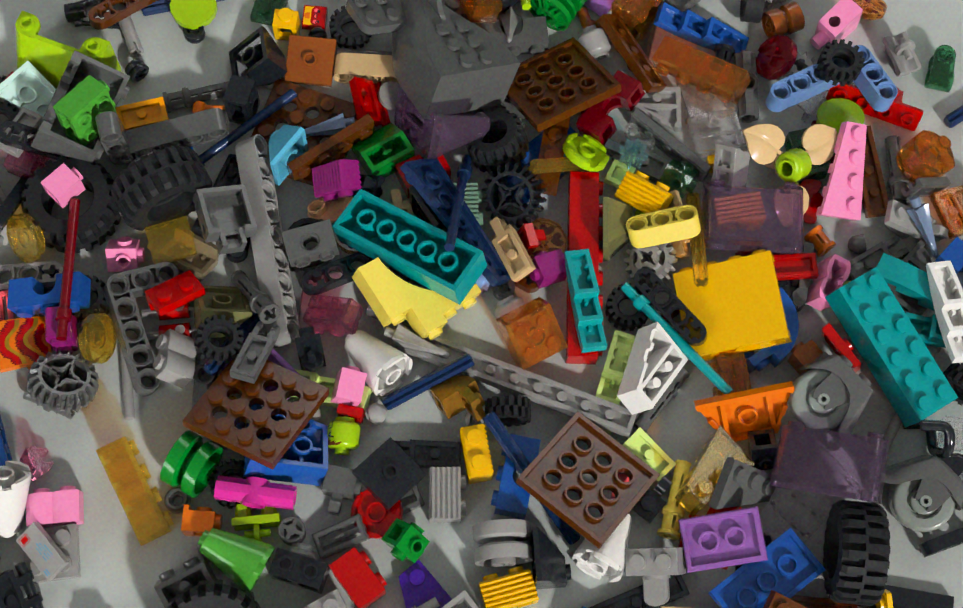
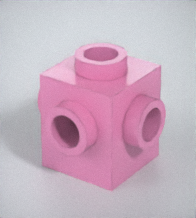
M129 236L110 239L105 248L108 272H124L140 267L142 262H145L144 247L140 248V239H132Z

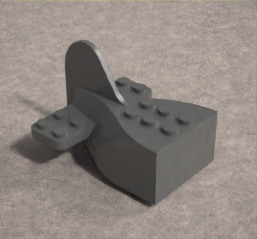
M347 0L345 8L362 32L369 35L392 32V64L395 76L401 88L424 120L498 106L504 103L521 62L497 38L468 21L476 19L480 15L482 7L477 0Z

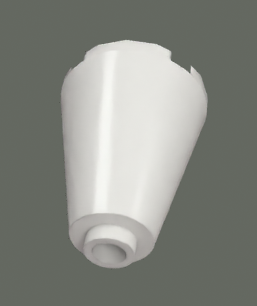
M363 330L352 331L345 338L344 347L356 367L360 369V372L367 373L366 383L375 395L379 394L383 397L392 393L403 383L400 379L404 373L408 376L411 372L413 362L407 354Z
M5 461V465L0 466V536L3 538L12 537L21 530L32 477L30 467L22 462Z
M628 514L600 549L585 538L572 556V560H577L575 565L584 573L600 580L602 576L610 577L608 582H618L624 571L625 549L628 547L632 524L631 515Z

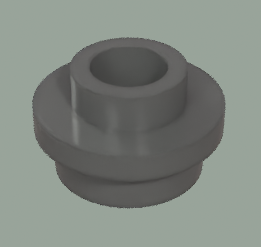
M175 487L166 493L164 504L172 513H183L184 504L190 505L191 497L183 493L180 487ZM182 497V503L175 505V498Z

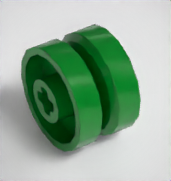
M191 430L185 431L169 451L160 473V479L172 487L180 485L183 493L196 498L211 481L210 474L216 471L217 465L219 466L223 449L212 441L203 443L202 436Z

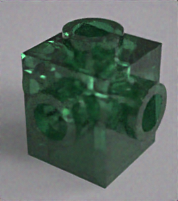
M673 158L667 164L659 182L670 187L668 192L673 190L679 191L680 197L683 198L688 192L692 194L698 183L695 180L698 171L694 170L691 164L684 161L679 162Z

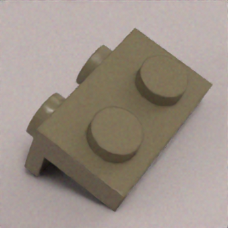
M178 226L175 229L174 239L160 251L159 259L164 262L173 263L177 269L183 272L191 270L195 277L202 281L217 266L219 253L217 246L212 242L205 243L204 239Z

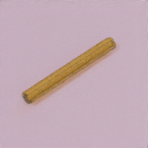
M689 192L686 198V205L696 207L701 226L700 233L690 238L694 284L697 287H705L709 279L700 195L697 192Z

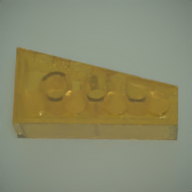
M124 436L97 449L98 457L140 545L143 546L171 532L170 526L174 522L168 510L163 512L159 503L163 499L156 486L152 487L148 479L152 476L145 463L142 464L137 455L140 451L135 440Z

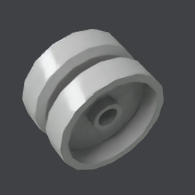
M498 519L480 522L472 526L473 540L478 544H482L474 550L475 565L481 567H509L533 561L532 546L525 543L531 537L529 521Z

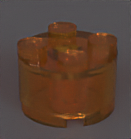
M921 131L897 152L896 159L899 169L902 173L906 171L910 176L908 180L912 183H916L915 180L918 178L942 177L955 167L953 152L950 148L951 141L944 135L939 136L931 131Z

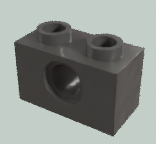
M330 219L281 232L291 267L302 268L310 265V262L317 260L328 261L339 255ZM309 242L317 243V246L313 249L305 248Z

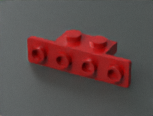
M846 83L845 86H840L839 84L830 88L826 96V100L832 98L851 100L860 106L864 114L910 131L916 130L923 116L922 109L902 103L904 91L899 90V88H897L898 94L892 105L885 112L874 110L856 85H848Z

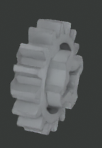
M671 242L645 248L634 247L632 250L626 249L630 256L624 259V262L629 265L625 268V271L631 274L630 278L633 280L634 274L639 269L648 268L661 280L664 277L669 280V271H676L672 263L678 262V259L673 256L677 251L671 246ZM647 256L653 259L652 261L655 263V265L649 262ZM641 276L640 285L646 283L650 288H652L653 286L651 285L649 280L650 276H648L647 278Z

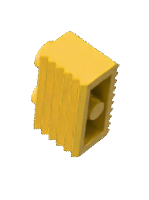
M637 170L635 174L630 171L626 172L614 197L643 213H650L668 209L674 195L668 192L670 187L659 181L655 185L648 182L650 177Z
M484 424L460 428L459 434L468 484L486 482L493 479L494 470L486 435L487 430H485L486 426Z
M523 566L509 569L508 575L498 577L497 573L482 577L483 581L478 584L484 608H521L536 604L539 600L531 570H524Z

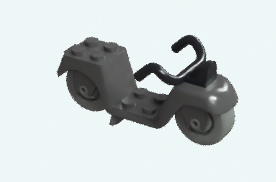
M826 351L822 352L811 363L802 366L799 370L808 371L803 372L794 380V392L790 393L788 399L792 415L800 424L807 428L830 430V435L833 439L825 445L827 451L836 452L842 448L872 479L891 484L888 493V504L892 515L900 524L915 531L929 532L942 527L950 519L954 509L959 511L962 509L963 481L959 475L963 472V454L953 453L955 448V431L949 423L941 420H921L908 427H905L903 424V429H920L926 432L927 448L931 455H921L883 467L886 463L876 453L868 452L864 448L867 444L857 434H851L874 392L870 387L872 385L871 381L862 373L856 374L851 369L853 364L844 355L838 356L837 354L829 355ZM936 431H942L945 435L943 448L938 447Z

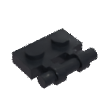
M25 562L15 565L18 574L16 577L13 569L0 573V608H44L41 592H37L33 583L34 575L32 570H28ZM20 586H23L27 595L26 598H24Z

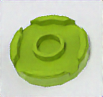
M171 0L170 10L177 24L187 29H199L203 25H209L216 17L218 10L216 0Z
M832 98L823 102L819 106L816 115L817 124H824L835 128L837 133H839L842 122L848 121L863 124L865 120L864 112L860 106L851 100L843 98Z
M579 133L568 135L562 147L564 154L573 164L592 172L604 169L609 161V155H606L607 150L604 145L589 135L584 134L583 137L578 136Z

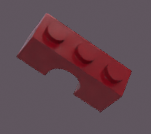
M617 70L613 77L621 84L622 91L588 108L580 114L576 123L582 137L584 134L589 135L604 146L608 138L610 139L617 131L613 118L608 116L609 112L615 108H624L631 112L645 95L641 82L620 70Z

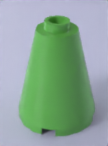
M212 528L210 532L205 530L197 543L201 546L199 552L235 584H238L239 588L243 591L246 589L249 593H251L275 550V547L269 543Z

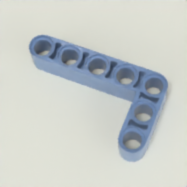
M857 45L860 47L857 52H863L862 58H865V62L857 79L853 80V82L874 110L885 112L896 98L898 89L871 51L863 45ZM832 58L835 65L841 68L849 67L845 60ZM816 63L772 84L765 104L769 110L781 112L835 86L832 85V80L828 83L825 81L826 76L820 77L821 71H817L818 64Z

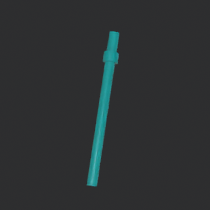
M628 282L621 287V290L633 301L632 305L639 312L642 311L653 323L658 322L680 350L723 394H729L733 391L723 378L658 314L643 294L640 295Z

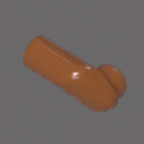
M582 7L577 12L583 29L591 25H596V28H602L598 19L596 21L591 19L586 7Z

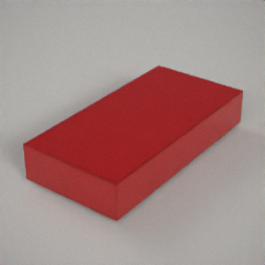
M816 252L773 254L777 280L818 278Z

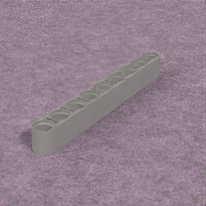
M256 134L237 143L235 151L241 184H245L257 229L250 239L260 292L267 293L271 298V302L276 303L281 310L280 316L275 322L265 324L267 335L273 325L280 327L278 339L274 344L275 348H279L295 342V338L300 337L298 331L300 324L288 256L281 233L283 228L270 166L269 149L263 136Z

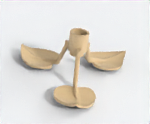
M756 124L743 129L742 133L746 140L750 157L756 163L762 164L766 168L774 169L775 174L778 175L775 164L777 158L784 153L780 150L785 142L783 131L773 124ZM814 124L804 131L801 144L811 157L812 165L824 164L834 155V147L838 137L835 128L824 124ZM786 182L788 186L782 185L775 190L773 207L780 223L784 227H790L807 211L809 195L804 187L799 185L793 186V183Z

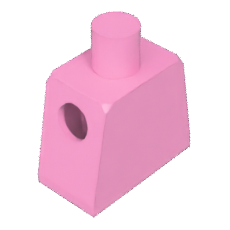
M840 0L819 20L815 32L816 35L810 39L812 46L820 50L825 44L832 43L833 40L837 39L839 43L840 39L846 38L857 28L863 9L853 0Z

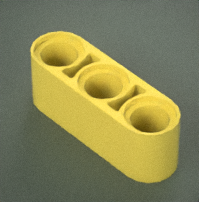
M683 205L636 215L629 218L626 222L630 243L635 248H645L693 238L701 231L698 211L693 205Z

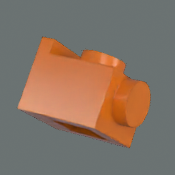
M184 504L181 531L185 536L201 537L205 530L209 532L212 528L221 530L222 514H216L209 507H197L196 510H193L190 505Z

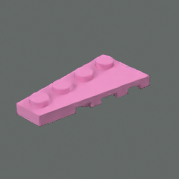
M848 121L841 123L834 147L835 158L833 163L829 165L827 173L830 176L827 186L823 187L821 194L823 201L821 207L817 208L816 215L852 221L861 220L867 125Z

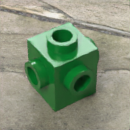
M398 518L395 519L381 539L392 549L390 553L402 562L404 559H407L413 563L423 554L424 549L430 542L422 535L424 530L413 522L409 524Z

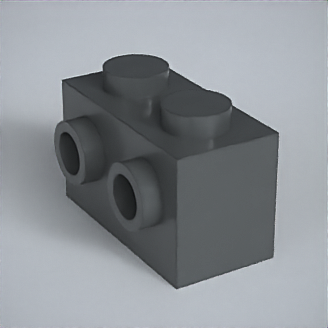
M197 556L183 563L184 568L176 572L172 568L158 576L160 580L156 582L154 588L164 608L169 607L172 599L177 594H182L184 588L189 585L195 587L199 584V581L207 580L208 583H215L217 578L206 557L198 559Z

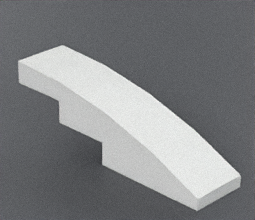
M951 260L927 263L926 270L930 293L945 347L951 363L963 362V288Z

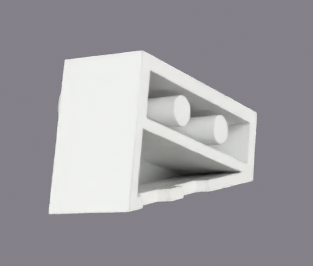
M658 322L638 329L617 397L632 415L653 409L688 361V358Z

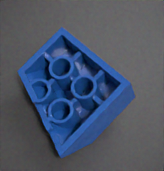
M254 404L250 407V409L258 410L262 409L264 406L261 404ZM278 414L275 415L272 419L275 421L284 420L286 417L284 415ZM310 419L273 470L244 456L243 477H260L267 480L321 486L328 471V426ZM262 433L258 436L260 440L271 437L268 433Z

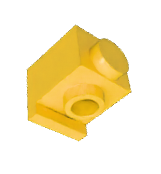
M289 8L275 9L272 27L276 40L289 41L290 35L299 36L301 19L299 18L298 11ZM282 29H290V30L292 31V33H291V32H282L281 30H282Z

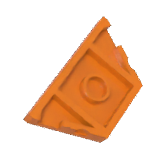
M792 381L695 400V409L706 417L713 429L719 431L720 436L726 443L747 440V432L773 429L774 434H777L782 424L781 418L785 415L788 408L787 401L790 393L794 392V385Z

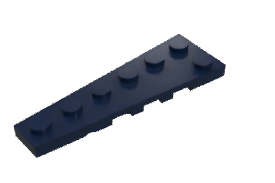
M437 157L405 162L400 169L405 174L406 181L416 188L448 229L456 187ZM464 201L457 238L483 251L487 267L482 274L492 287L509 282L511 278L496 249Z

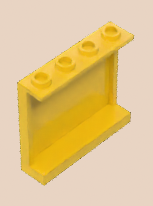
M760 249L752 252V255L744 257L735 255L729 257L727 261L719 263L710 261L704 263L702 267H685L680 269L679 272L673 273L677 297L706 328L707 339L704 344L691 346L705 361L792 342L774 266L775 260L771 250ZM679 310L681 321H683L686 313L683 310ZM691 319L685 327L690 330L691 339L693 337L699 339L701 337V330L695 331L690 326V322H693Z

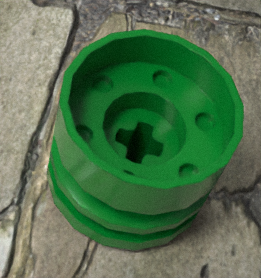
M530 0L531 8L529 11L534 17L545 16L548 28L564 31L570 26L571 21L576 17V13L581 10L587 0Z

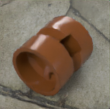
M794 1L780 6L779 9L774 8L764 12L761 19L762 27L768 38L779 34L781 36H784L786 33L792 34L804 29L805 26L803 12Z

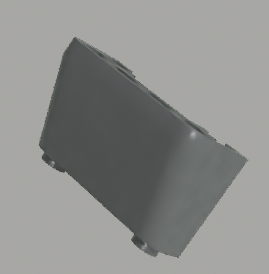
M74 50L30 147L39 151L93 162L95 158L99 160L104 151L99 135L86 146L70 140L65 136L53 106L88 75L96 80H102L108 85L110 97L117 105L120 98L125 100L130 90V86L127 85L130 76Z

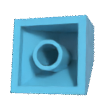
M283 125L279 131L275 130L269 138L270 166L274 182L278 186L289 175L287 163L309 150L305 129L302 127Z

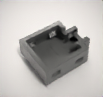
M245 184L196 189L193 202L204 242H216L219 255L243 252L247 244L246 238L253 237L257 229Z

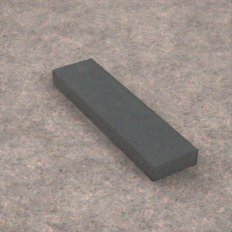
M636 108L631 114L629 125L697 180L702 182L707 177L711 166Z

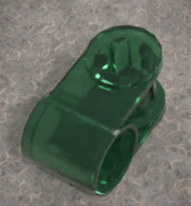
M939 46L930 58L925 78V88L950 92L954 81L956 52L951 46Z

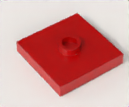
M830 323L822 327V337L835 354L847 357L853 364L851 369L855 373L861 369V362L852 352L854 348L845 337L842 339Z

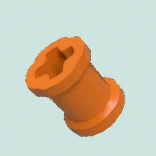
M821 225L816 226L804 236L805 241L813 243L818 257L825 255L836 245L834 241H830L825 235Z

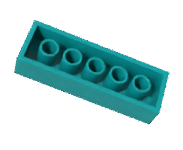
M363 189L357 192L332 225L340 242L372 259L379 257L385 266L459 305L487 267L482 250L456 238L454 250L446 251L444 245L447 232Z
M877 267L825 297L905 427L924 420L958 398Z

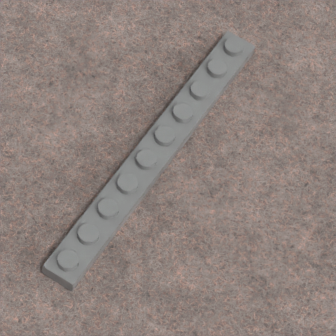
M405 324L401 325L415 334V332L410 326ZM428 337L424 340L450 353L448 358L425 351L392 346L403 353L440 367L465 354H470L474 360V366L459 374L472 377L479 382L516 396L528 397L532 402L572 417L579 411L598 427L629 438L637 414L632 415L623 406L440 337H436L433 340H430Z

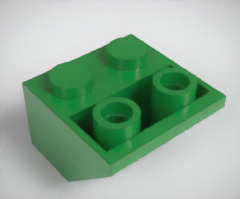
M392 123L376 130L371 137L364 141H358L351 148L367 175H381L384 178L395 173L396 164L415 156V149L404 132Z

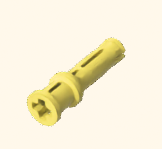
M685 460L675 461L676 465L674 467L667 505L661 510L663 518L661 528L657 530V535L666 539L678 540L681 535L679 533L678 520L683 519L685 515L682 506L692 465Z

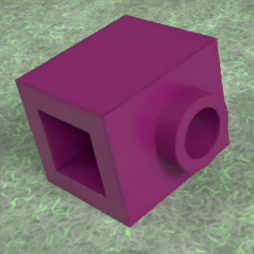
M561 249L551 252L542 251L534 256L532 262L536 269L529 273L531 280L536 282L538 289L566 280L565 259Z

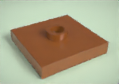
M290 35L286 62L287 73L285 74L284 81L294 84L332 87L337 40Z

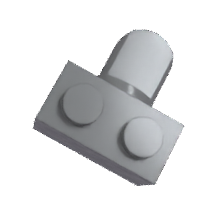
M683 547L625 549L626 576H642L643 599L645 603L654 607L667 603L670 598V575L686 574Z

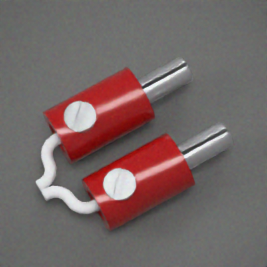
M189 302L162 316L156 310L145 308L141 310L142 317L158 316L160 321L190 318L191 311L194 313V307H190ZM190 322L159 325L158 331L146 332L148 340H157L161 334H165L169 329H172L192 338V333L196 331L194 325V328L191 330Z

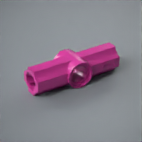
M218 475L214 488V498L228 502H239L250 508L263 509L267 506L294 510L297 486L270 483L269 480L260 477L241 479Z

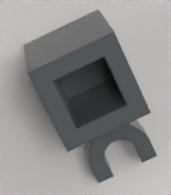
M328 464V471L324 478L322 491L324 495L331 496L328 506L329 514L339 516L343 499L354 501L355 494L361 493L363 484L352 474L354 469Z

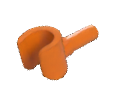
M196 101L193 104L192 113L212 108L226 110L224 105H207L203 101Z

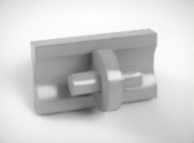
M906 31L895 36L884 37L885 51L888 57L891 58L897 77L909 75L922 68L914 50L916 45L914 41L909 40Z

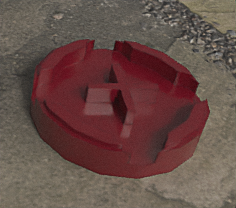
M780 34L768 38L757 50L759 54L757 57L755 56L756 72L767 80H775L784 76L796 61L798 51L795 42L786 35L781 36Z

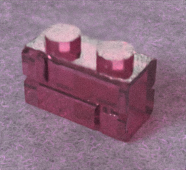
M311 295L308 303L309 308L306 309L302 319L308 326L314 327L316 334L320 333V335H323L327 331L335 336L343 337L344 334L353 335L356 333L359 325L358 320H361L364 309L353 298Z

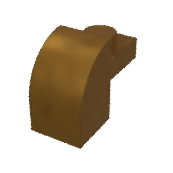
M450 377L430 388L436 406L448 419L465 409L477 422L485 416L482 407L485 405L476 380L472 377Z

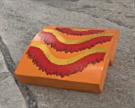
M45 316L0 321L1 373L24 367L30 370L33 362H37L39 356L46 357L48 351L52 353L51 344L45 340Z

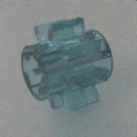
M627 138L625 146L619 147L618 153L623 154L619 162H624L628 169L634 166L641 168L642 161H647L649 156L647 153H644L647 149V144L643 145L639 138L632 141Z

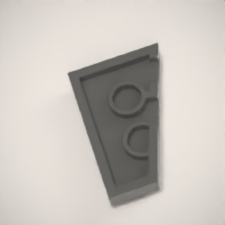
M727 457L708 506L714 509L769 502L771 495L775 491L778 477Z

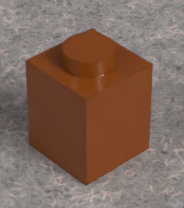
M812 339L806 344L801 341L791 349L792 355L787 361L800 375L808 370L799 369L805 364L814 361L822 353V350Z

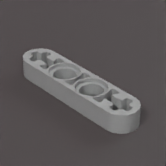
M57 261L0 265V290H8L9 281L1 282V276L5 272H12L11 279L25 278L26 273L31 270L36 271L34 278L42 283L44 287H54L56 274L63 273V266ZM55 270H58L59 273H56L54 278L49 275L54 274Z

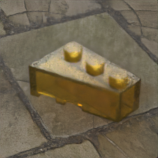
M721 426L706 441L693 468L688 473L675 496L676 500L691 517H694L709 505L727 457L752 467L755 465Z

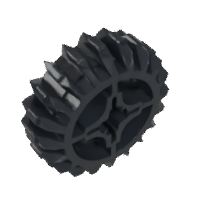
M509 162L505 164V167L502 165L497 166V172L491 171L489 173L491 179H485L484 181L489 187L481 190L487 194V197L481 201L484 203L488 202L489 206L485 208V211L492 210L493 213L490 217L492 220L497 216L500 219H504L507 225H515L516 228H521L523 223H531V219H538L537 212L544 210L539 203H544L547 200L545 197H541V193L546 192L547 189L539 187V184H542L544 180L535 179L538 174L537 171L529 173V165H525L522 168L520 162L515 163L514 166ZM513 175L522 179V182L514 185L511 182H507L505 178ZM527 189L530 192V201L526 197ZM499 190H500V192H501V194H502V199H501V201H499V197H498V191H499ZM512 191H516V194L514 196L516 199L511 200L512 196L514 195ZM513 205L517 209L520 208L523 213L515 215L509 213L506 209Z

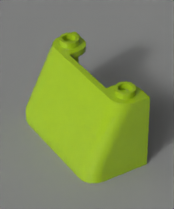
M21 11L16 20L17 69L26 61H29L55 89L74 50L121 72V67L110 41L91 37L84 41L80 49H76L39 36L40 21L37 16L31 13Z

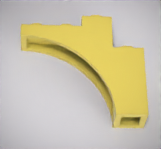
M379 257L357 268L352 276V279L383 327L391 323L393 326H396L406 319L417 336L422 339L429 337L430 340L443 333L442 328L448 322V319L458 313L456 310L462 307L466 310L476 304V298L482 292L478 285L474 284L459 305L432 290L420 288L404 281L390 271L381 262Z

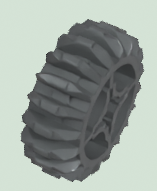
M58 350L56 355L48 351L46 357L39 356L37 362H33L27 375V388L30 391L31 399H36L37 406L44 404L46 411L53 408L56 414L60 410H64L68 415L71 409L78 413L81 407L87 408L89 402H93L99 387L98 373L95 372V365H89L88 358L82 360L80 353L73 356L70 350L66 354H62Z

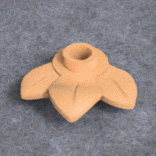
M338 197L337 201L324 202L323 198H319L308 205L307 215L309 218L320 221L330 219L331 223H334L353 197Z

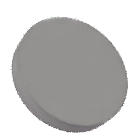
M385 82L378 90L380 103L390 111H401L408 104L409 98L397 82Z

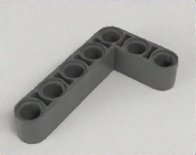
M220 108L207 109L126 131L116 112H103L95 117L100 142L111 163L115 165L138 161L141 159L140 157L152 154L153 151L159 149L164 150L166 147H192L222 139L229 134L224 112Z
M161 262L115 273L107 279L103 289L133 388L141 396L153 394L159 386L160 379L155 377L153 353L135 298L145 296L146 290L167 281L162 279L159 273L165 272L170 278L178 275L177 267L170 262ZM135 279H144L147 285L140 286L135 282ZM118 284L121 286L122 291L115 292L111 289L110 285ZM118 308H127L130 315H121ZM134 331L138 338L129 339L125 332ZM133 355H142L145 358V362L137 363L133 359ZM141 378H149L153 386L145 387L141 383Z

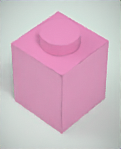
M64 163L40 182L46 193L62 208L70 203V199L76 198L86 190L82 183L84 178L80 172L74 167L70 170Z
M354 366L342 367L336 374L331 402L357 407L362 400L367 373L360 372V369Z

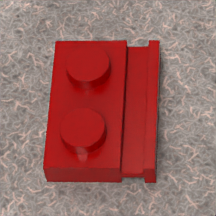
M353 77L349 81L357 120L369 114L374 120V126L382 125L383 127L389 124L388 110L382 106L378 99V90L382 86L381 82L373 83V80Z

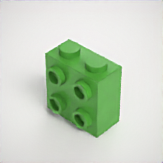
M88 75L53 106L65 136L83 146L94 141L99 135L95 117L103 112H116V104L109 94L110 88L104 81L96 80Z

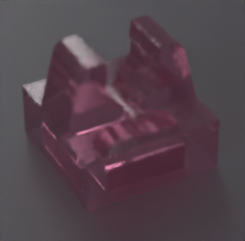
M36 445L27 447L19 459L20 462L30 467L31 481L40 479L41 475L51 470L54 465L53 461L44 462L42 460L49 452L47 448H37Z

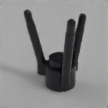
M81 0L64 4L67 22H74L75 27H91L89 21H83V18L87 17L86 7L99 4L105 0ZM114 24L108 27V29H120V26Z

